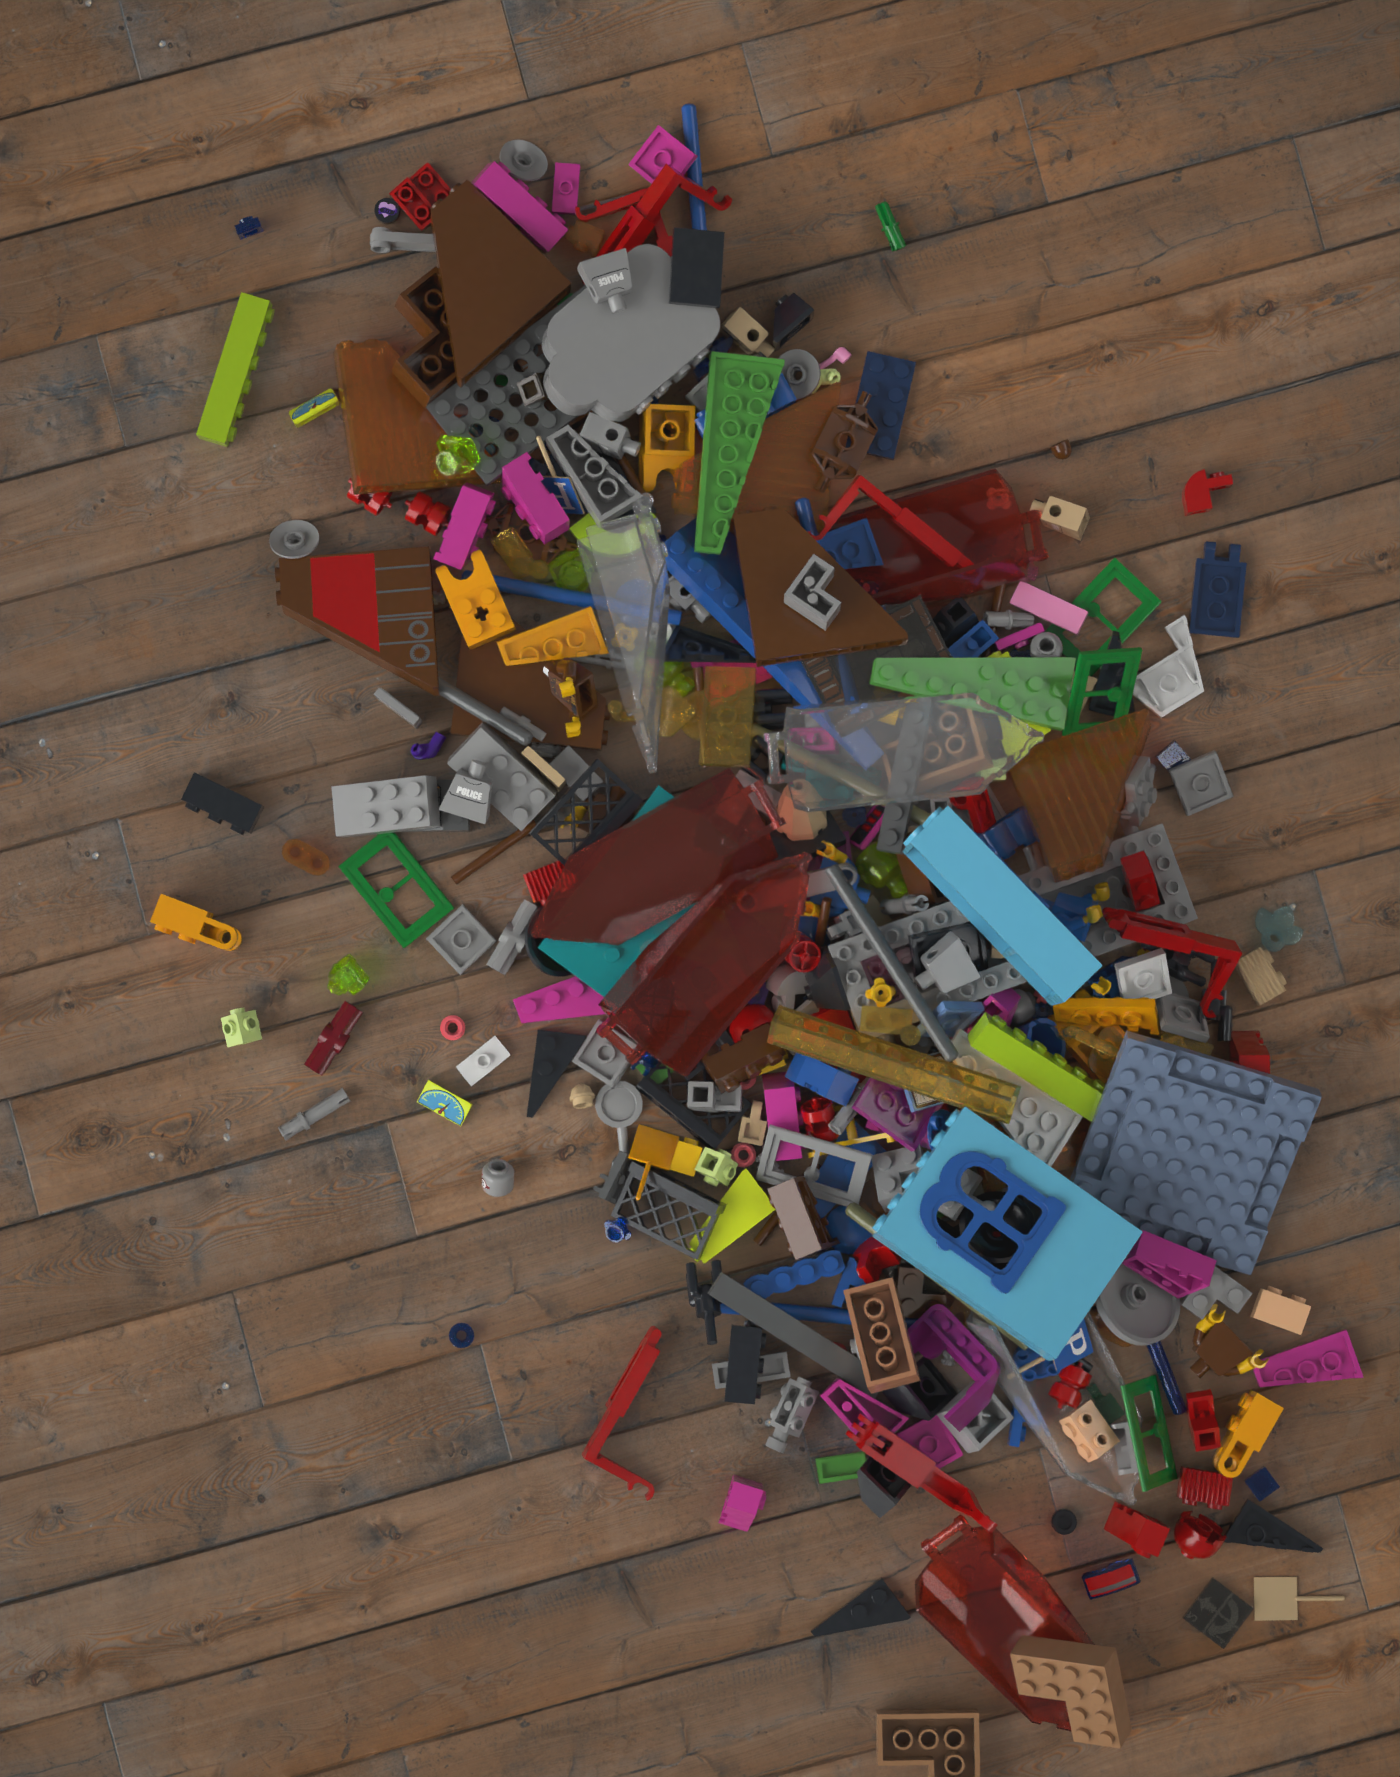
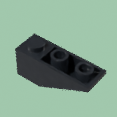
M959 595L943 607L932 619V622L946 649H948L978 624L979 620L975 612ZM927 634L921 635L919 639L926 645L925 651H932L934 647ZM933 651L928 655L931 657H938L936 651Z

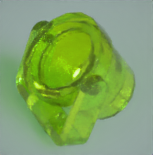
M441 435L436 442L440 452L436 457V465L443 475L466 474L472 471L476 464L480 462V455L474 441L470 438Z
M582 548L572 552L568 551L558 556L556 560L548 565L557 587L580 592L589 587L592 578L591 573L595 572ZM582 555L586 564L576 561L574 558ZM561 565L562 568L560 569L558 579L553 569Z
M351 954L345 955L337 963H334L328 974L327 989L332 994L342 995L349 992L351 995H355L369 981L370 977Z

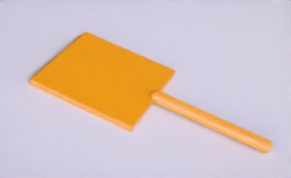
M638 1125L628 1156L630 1159L646 1163L636 1194V1200L641 1199L651 1165L670 1170L679 1136L644 1125Z

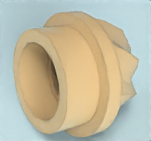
M578 1084L571 1091L570 1102H573V1107L576 1109L588 1108L593 1105L595 1095L592 1093L590 1086Z

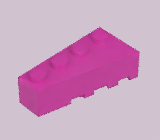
M493 161L487 164L471 183L483 192V195L496 208L499 207L502 210L501 213L514 226L518 224L521 227L519 231L544 253L549 252L568 231L564 226L566 224L564 219L556 213L552 215L545 209L548 205L540 197L536 196L534 198L527 192L529 187L520 179L515 181L509 175L511 171L502 162L497 164Z
M576 976L513 999L522 1024L625 1013L623 1004L620 1008H617Z

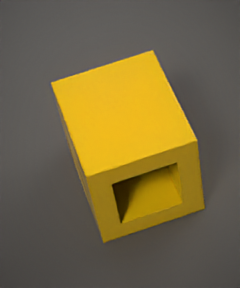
M687 1137L684 1138V1142L679 1140L670 1170L694 1177L696 1172L694 1169L703 1147L698 1146L699 1141Z

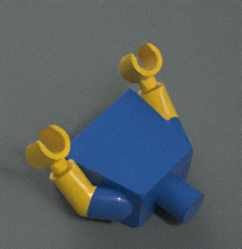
M822 841L826 845V850L824 852L817 850V854L824 856L820 869L835 864L849 863L857 870L855 864L846 854L836 849L832 843ZM848 869L842 870L846 878L850 880L853 873ZM857 874V880L851 886L862 903L867 905L871 890L857 886L860 875ZM834 890L811 896L809 901H801L800 904L806 905V911L798 912L800 916L819 918L823 897L832 899L829 918L839 916L849 909L838 892Z

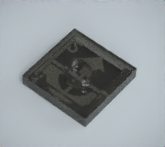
M1212 1577L1182 1618L1224 1649L1254 1608Z

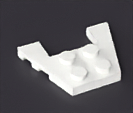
M1185 615L1165 627L1178 650L1136 677L1133 696L1160 718L1204 692Z

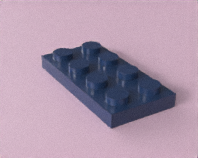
M867 351L856 403L862 391L872 395L866 409L878 427V431L866 454L894 460L916 362ZM849 436L845 448H849L851 445V438Z

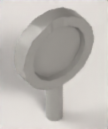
M619 1081L615 1088L607 1084L603 1086L596 1096L595 1108L598 1117L605 1124L617 1128L619 1151L630 1153L627 1126L633 1124L639 1118L642 1112L643 1101L636 1087L626 1081Z

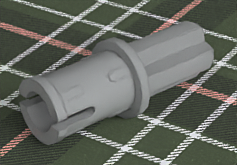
M1006 610V612L986 611L983 620L989 627H1005L1007 630H1010L1012 627L1027 628L1034 624V616L1031 613H1017L1011 610Z

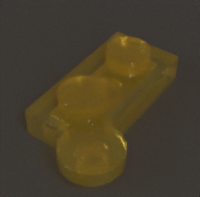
M514 527L492 537L491 543L518 580L529 575L536 579H544L548 575V564L543 560H533V554Z
M861 1006L859 1031L899 1034L902 1042L909 1046L917 1044L921 1038L919 1029L912 1025L913 1010Z

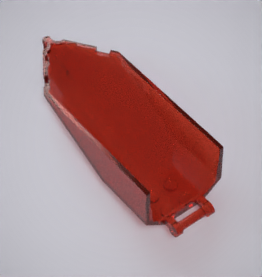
M991 469L892 500L898 506L906 507L970 559L974 563L973 565L959 568L955 564L954 567H948L891 521L892 516L877 504L841 515L829 529L831 531L867 518L884 565L845 570L880 606L910 603L917 598H920L921 601H933L962 597L1026 578L1030 562H1040L1048 559V552L1044 548L1040 526L1041 512L1039 510H1031L1020 513L1012 487L997 469ZM1027 523H1030L1034 550L1030 551L1027 549L1023 526Z
M727 768L568 857L559 879L556 880L543 905L533 929H531V936L533 938H549L559 941L596 942L618 946L776 859L778 854L769 833L786 824V821L783 817L779 816L764 789V781L760 779L744 788L732 770ZM752 792L756 793L772 822L767 826L763 823L749 797V794Z
M803 852L740 873L728 875L652 941L598 1005L608 1018L597 1027L596 1033L601 1038L605 1037L626 1056L625 1060L631 1065L635 1064L647 1051L668 1069L685 1077L688 1076L800 941L801 931H798L800 915H804L810 877L807 870L809 861L812 860V855ZM616 1025L638 1044L634 1049L612 1031Z
M958 1515L948 1527L931 1539L927 1538L921 1542L923 1551L931 1560L915 1580L916 1611L1031 1723L1041 1725L1042 1721L1056 1724L1057 1729L1072 1732L1066 1701L1018 1694L1010 1653L1021 1635L1095 1644L1044 1575L999 1530L995 1528L991 1533L982 1526L971 1527L963 1515ZM958 1531L963 1533V1535L941 1551L936 1548Z

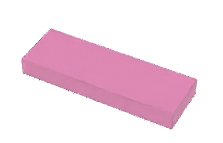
M1021 580L1010 601L1011 605L1075 635L1079 634L1088 615V611Z

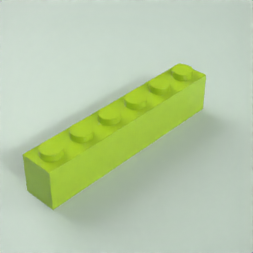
M241 292L196 433L199 439L228 447L229 441H234L237 428L234 425L236 419L241 418L245 406L242 400L244 394H249L252 380H249L252 370L256 371L260 359L257 356L259 346H264L267 338V333L264 332L267 323L272 322L275 309H272V304L269 300Z
M985 1012L967 1035L970 1046L1092 1122L1106 1085L1099 1079L1092 1080L1087 1077V1073L1080 1067L1075 1066L1073 1068L1068 1065L1066 1059L1061 1055L1049 1053L1047 1048L1039 1041H1030L1020 1029L1016 1027L1011 1029L998 1015L992 1017Z

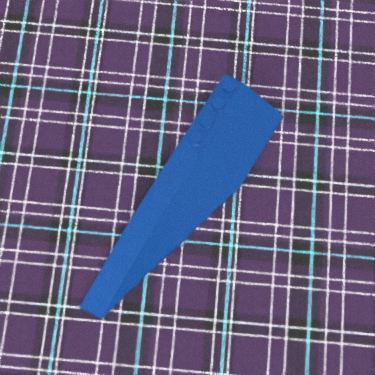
M696 517L659 547L655 558L755 658L736 538L728 530L719 555L694 552ZM801 661L763 666L866 771L884 755L883 750L866 723L843 735H839Z

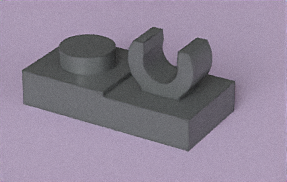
M619 1151L612 1161L609 1175L600 1174L599 1177L604 1179L605 1183L602 1188L597 1186L593 1188L599 1193L598 1196L613 1204L617 1203L630 1173L628 1169L631 1162L636 1161L628 1158L629 1154Z

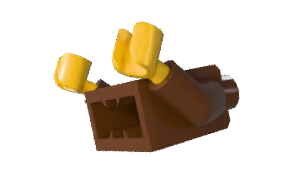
M568 657L563 658L557 664L554 661H549L545 664L543 672L549 676L552 694L569 709V720L572 722L565 724L568 738L579 736L581 734L580 721L582 716L598 704L593 673Z

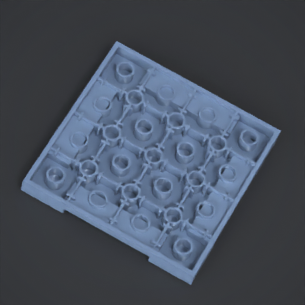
M1126 1030L1070 1181L1141 1231H1147L1217 1260L1215 1265L1251 1275L1268 1234L1267 1226L1301 1141H1305L1321 1101V1092L1319 1089Z

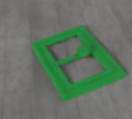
M1114 557L1071 604L1088 611L1089 617H1098L1111 631L1119 632L1121 643L1123 644L1162 601ZM1115 577L1142 602L1118 629L1100 613V606L1092 602ZM1051 624L1045 632L1053 633L1060 638L1063 648L1062 653L1066 657L1076 658V666L1080 650L1062 634L1065 629ZM1111 637L1098 650H1107ZM1102 664L1091 665L1089 676L1092 677Z
M1141 647L1079 652L1062 736L1124 732L1143 651ZM1126 662L1120 688L1113 687L1110 690L1085 691L1091 665ZM1107 695L1111 702H1117L1113 721L1078 723L1084 697Z
M395 832L378 834L338 866L403 948H406L455 908ZM385 846H388L409 874L391 889L388 887L382 888L378 895L358 868ZM414 878L435 906L405 929L385 902L392 901L394 892Z
M1156 1374L1120 1386L1142 1492L1178 1479ZM1150 1391L1156 1423H1154L1153 1429L1141 1433L1134 1397ZM1154 1434L1157 1438H1160L1166 1468L1150 1474L1142 1438Z

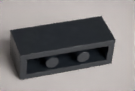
M195 772L181 800L187 802L186 808L196 813H199L201 809L209 813L208 819L219 824L224 820L232 824L231 830L241 835H244L245 831L252 834L264 809V806Z
M731 1325L725 1402L755 1405V1399L761 1398L762 1384L757 1383L758 1373L763 1374L764 1358H759L760 1348H765L767 1334L762 1333L761 1327Z

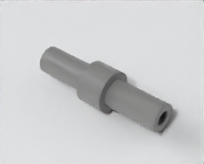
M506 707L502 708L500 714L530 731L533 737L539 741H543L547 733L531 724L530 719L523 715L520 717Z

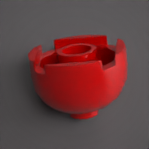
M744 1004L735 1011V1015L730 1021V1036L734 1043H737L741 1040V1035L766 1023L773 1030L780 1024V1021L770 1008L762 1004Z
M1183 1511L1174 1528V1539L1177 1546L1181 1549V1553L1189 1559H1205L1215 1555L1227 1538L1226 1535H1221L1223 1529L1213 1520L1202 1514H1199L1198 1519L1195 1516H1191L1193 1511Z

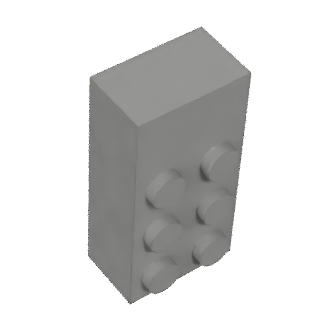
M484 721L456 749L447 762L456 772L459 769L469 771L472 760L486 763L483 777L493 780L491 804L520 831L555 797L557 789Z
M424 775L331 786L336 837L348 838L441 827L437 779L434 776Z

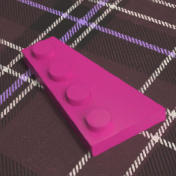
M1346 1329L1260 1359L1262 1361L1269 1358L1268 1363L1263 1368L1256 1367L1253 1369L1259 1387L1364 1378Z

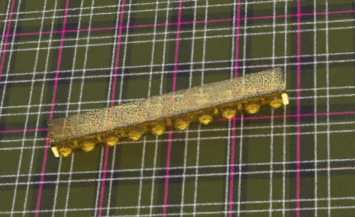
M781 1005L778 1006L772 1019L767 1039L769 1044L959 1108L967 1107L976 1114L1009 1124L1022 1087Z

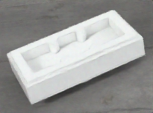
M494 1036L457 1065L456 1068L472 1087L511 1056V1054L499 1039Z

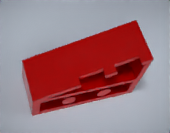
M1232 1031L1231 1041H1229V1062L1270 1074V1054L1266 1045H1260L1263 1044V1038H1260V1031Z
M1116 1501L1103 1528L1130 1544L1137 1554L1148 1559L1151 1558V1555L1159 1556L1170 1530L1162 1521Z

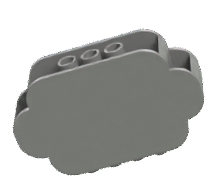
M643 244L627 253L633 289L630 294L623 296L627 307L626 310L612 314L609 302L596 304L586 288L550 320L542 338V350L546 359L550 362L544 374L543 386L549 400L561 412L567 415L579 416L592 410L594 414L615 423L628 419L635 412L640 415L650 406L654 396L657 399L660 398L672 385L671 381L674 380L675 383L680 381L691 368V364L696 367L710 352L708 349L720 329L718 312L715 308L669 304L672 256L670 257L660 247Z

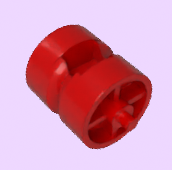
M363 470L357 478H350L348 480L351 483V487L347 493V498L358 505L363 503L364 509L373 515L378 516L385 507H392L393 504L389 503V499L394 489L382 481L377 483L376 477Z
M421 491L417 493L412 501L406 500L405 504L408 505V511L405 515V520L416 526L422 524L423 530L434 536L438 535L442 527H448L449 522H447L451 507L440 501L434 503L431 496Z
M798 931L791 932L781 941V956L796 971L810 972L818 966L821 959V951L806 934Z
M813 1097L801 1105L800 1109L808 1136L829 1142L839 1136V1134H836L828 1127V1124L835 1118L836 1114L832 1100L825 1097Z
M1078 1362L1077 1366L1069 1365L1061 1369L1058 1374L1061 1381L1052 1384L1048 1395L1057 1400L1059 1403L1057 1408L1062 1410L1063 1405L1078 1409L1082 1400V1395L1079 1391L1088 1387L1093 1377L1081 1368L1083 1363Z

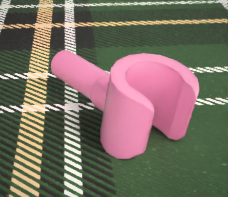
M844 347L838 348L830 358L819 364L820 369H824L836 360L844 364L851 357V353Z

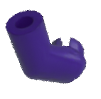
M435 732L429 743L414 744L411 747V754L418 760L434 758L446 737Z

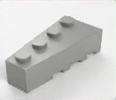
M569 425L546 438V446L565 476L571 478L577 495L598 528L641 503L643 496L631 487L624 477L609 466V463L603 457H600Z

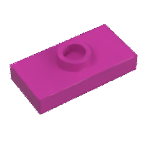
M555 162L552 214L575 215V207L578 205L580 164Z
M1039 622L997 640L994 643L996 652L1013 646L1017 650L1029 645V639L1045 631L1043 625Z

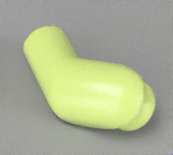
M832 368L820 369L819 384L811 394L814 395L821 385L837 384L841 379L840 373Z

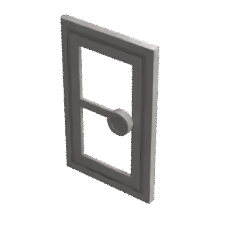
M771 1124L769 1125L755 1180L776 1186L796 1177L773 1170L779 1143L782 1140L815 1150L812 1165L806 1168L804 1172L805 1180L814 1197L843 1206H848L852 1202L859 1205L872 1154ZM820 1152L856 1162L848 1192L815 1182L820 1175L819 1170L816 1168Z

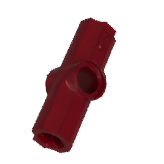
M344 1001L331 1023L329 1022L317 1039V1045L304 1065L323 1076L336 1054H339L348 1042L349 1034L364 1012Z

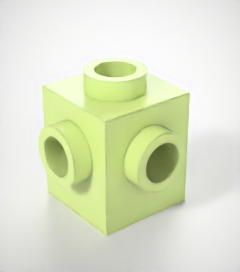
M244 1007L230 1010L229 1016L221 1018L227 1047L247 1044L262 1039L256 1010L245 1012Z
M705 1147L694 1170L704 1176L703 1181L715 1187H717L718 1183L728 1187L736 1174L738 1163L731 1159L732 1154L718 1148L715 1151Z

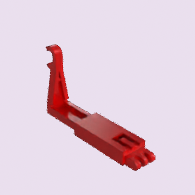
M666 163L637 206L631 205L596 257L626 248L628 253L633 248L642 245L656 225L653 220L677 186L719 211L726 210L731 205L732 198L726 195L721 202L714 201L713 198L717 194V189L714 186L706 190Z
M648 188L602 205L596 199L594 206L597 210L588 215H582L580 208L576 206L575 215L579 221L589 222L627 210L631 205L636 207ZM659 212L653 220L656 224L654 226L657 237L656 246L663 249L671 257L673 238L672 235L668 236L661 213Z
M862 475L856 476L826 516L818 515V519L824 522V527L819 534L814 536L811 531H807L816 541L821 540L857 497L859 489L892 516L891 521L945 565L954 567L956 564L963 571H972L975 567L970 559L906 507L898 506Z
M1110 907L1102 909L1103 917L1108 926L1120 932L1119 935L1123 939L1186 954L1196 951L1217 956L1218 959L1211 979L1200 1002L1201 1010L1206 1017H1216L1213 1010L1208 1011V1007L1213 999H1224L1221 991L1242 955V951L1235 940L1193 931L1186 924Z
M651 1326L640 1342L605 1404L607 1407L606 1412L581 1454L587 1461L627 1481L628 1491L633 1489L635 1483H641L648 1487V1492L645 1494L647 1501L654 1495V1487L651 1482L599 1452L619 1416L624 1417L660 1353L656 1344L662 1333L656 1326Z
M861 1413L857 1418L864 1425L860 1426L853 1422L851 1426L858 1433L855 1435V1433L848 1430L846 1435L857 1442L855 1445L860 1450L917 1489L919 1486L958 1513L974 1519L992 1533L998 1524L983 1512L971 1489L935 1465L936 1462L883 1424L875 1419L871 1421ZM879 1435L892 1443L890 1447L886 1448V1453L881 1450L886 1443L877 1438Z

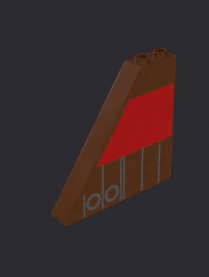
M429 546L313 555L295 559L279 558V567H275L276 583L280 582V590L276 591L277 606H282L283 613L286 616L434 696H440L432 563Z

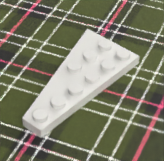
M958 1029L951 1040L959 1053L958 1057L953 1061L1011 1139L1052 1167L1083 1116L970 1046L968 1034L962 1029Z

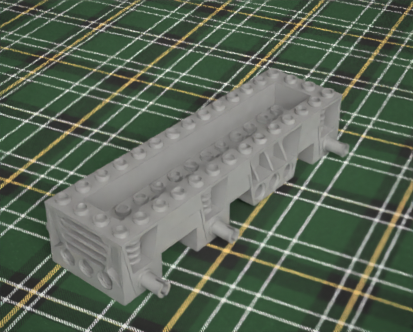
M1119 813L1117 817L1125 834L1123 838L1050 865L1044 864L1038 844L1032 845L1031 849L1030 847L1022 849L1031 870L1020 875L1019 878L1041 898L1055 902L1060 892L1078 897L1088 893L1095 894V885L1107 882L1110 889V897L1106 901L1097 900L1101 910L1105 907L1132 912L1136 911L1131 899L1122 893L1125 879L1120 858L1144 850L1154 872L1160 904L1149 909L1137 911L1136 913L1182 924L1198 919L1163 823L1142 831L1138 829V826H1130V820L1128 819L1127 821V819L1122 818L1121 813ZM949 901L878 928L894 953L901 949L910 948L909 935L960 925L970 921ZM1102 915L1096 923H1092L1085 942H1080L1095 957L1136 941L1121 938L1120 932L1110 928ZM839 916L833 918L836 924L841 922ZM845 933L841 936L840 942L829 945L828 950L837 966L851 1008L849 1013L858 1037L863 1042L872 1038L879 1039L884 1053L891 1045L898 1049L893 1036L894 1030L920 1020L900 989L901 997L888 1002L883 1008H879L874 1000L866 998L865 992L874 985V982L866 968L865 962L878 957L864 933L851 938ZM991 949L986 950L989 969L978 972L981 976L980 978L947 993H942L934 984L925 990H922L919 986L917 989L933 1011L942 1001L973 1002L992 993L995 994L1025 983L1027 980L1005 958H991ZM911 961L909 964H902L908 975L913 972ZM1088 980L1082 985L1083 988L1090 986Z

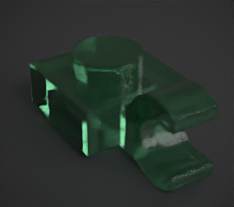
M1094 1382L1086 1387L1095 1401L1094 1405L1108 1425L1125 1414L1111 1392L1103 1396Z

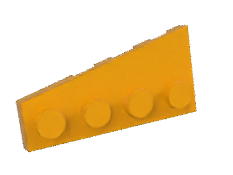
M591 606L496 642L505 666L559 660L566 657L609 654Z
M1070 997L1064 1003L1053 1005L1056 1021L1089 1025L1093 1021L1105 1028L1121 1025L1127 1026V1031L1138 1032V1028L1149 1029L1150 1034L1159 1035L1160 1025L1155 999L1146 997L1138 999Z

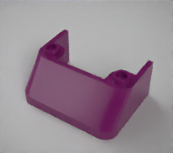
M936 1304L930 1307L908 1328V1333L914 1354L919 1351L925 1358L934 1359L946 1350L975 1381L967 1390L966 1395L944 1415L946 1420L960 1432L990 1403L1000 1374V1364L947 1307Z

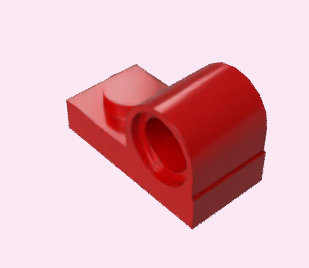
M984 777L966 778L949 792V800L954 807L968 810L970 821L976 833H983L996 823Z

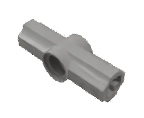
M524 899L513 920L509 921L498 940L499 943L486 965L506 975L517 954L521 953L525 947V931L528 921L539 907Z

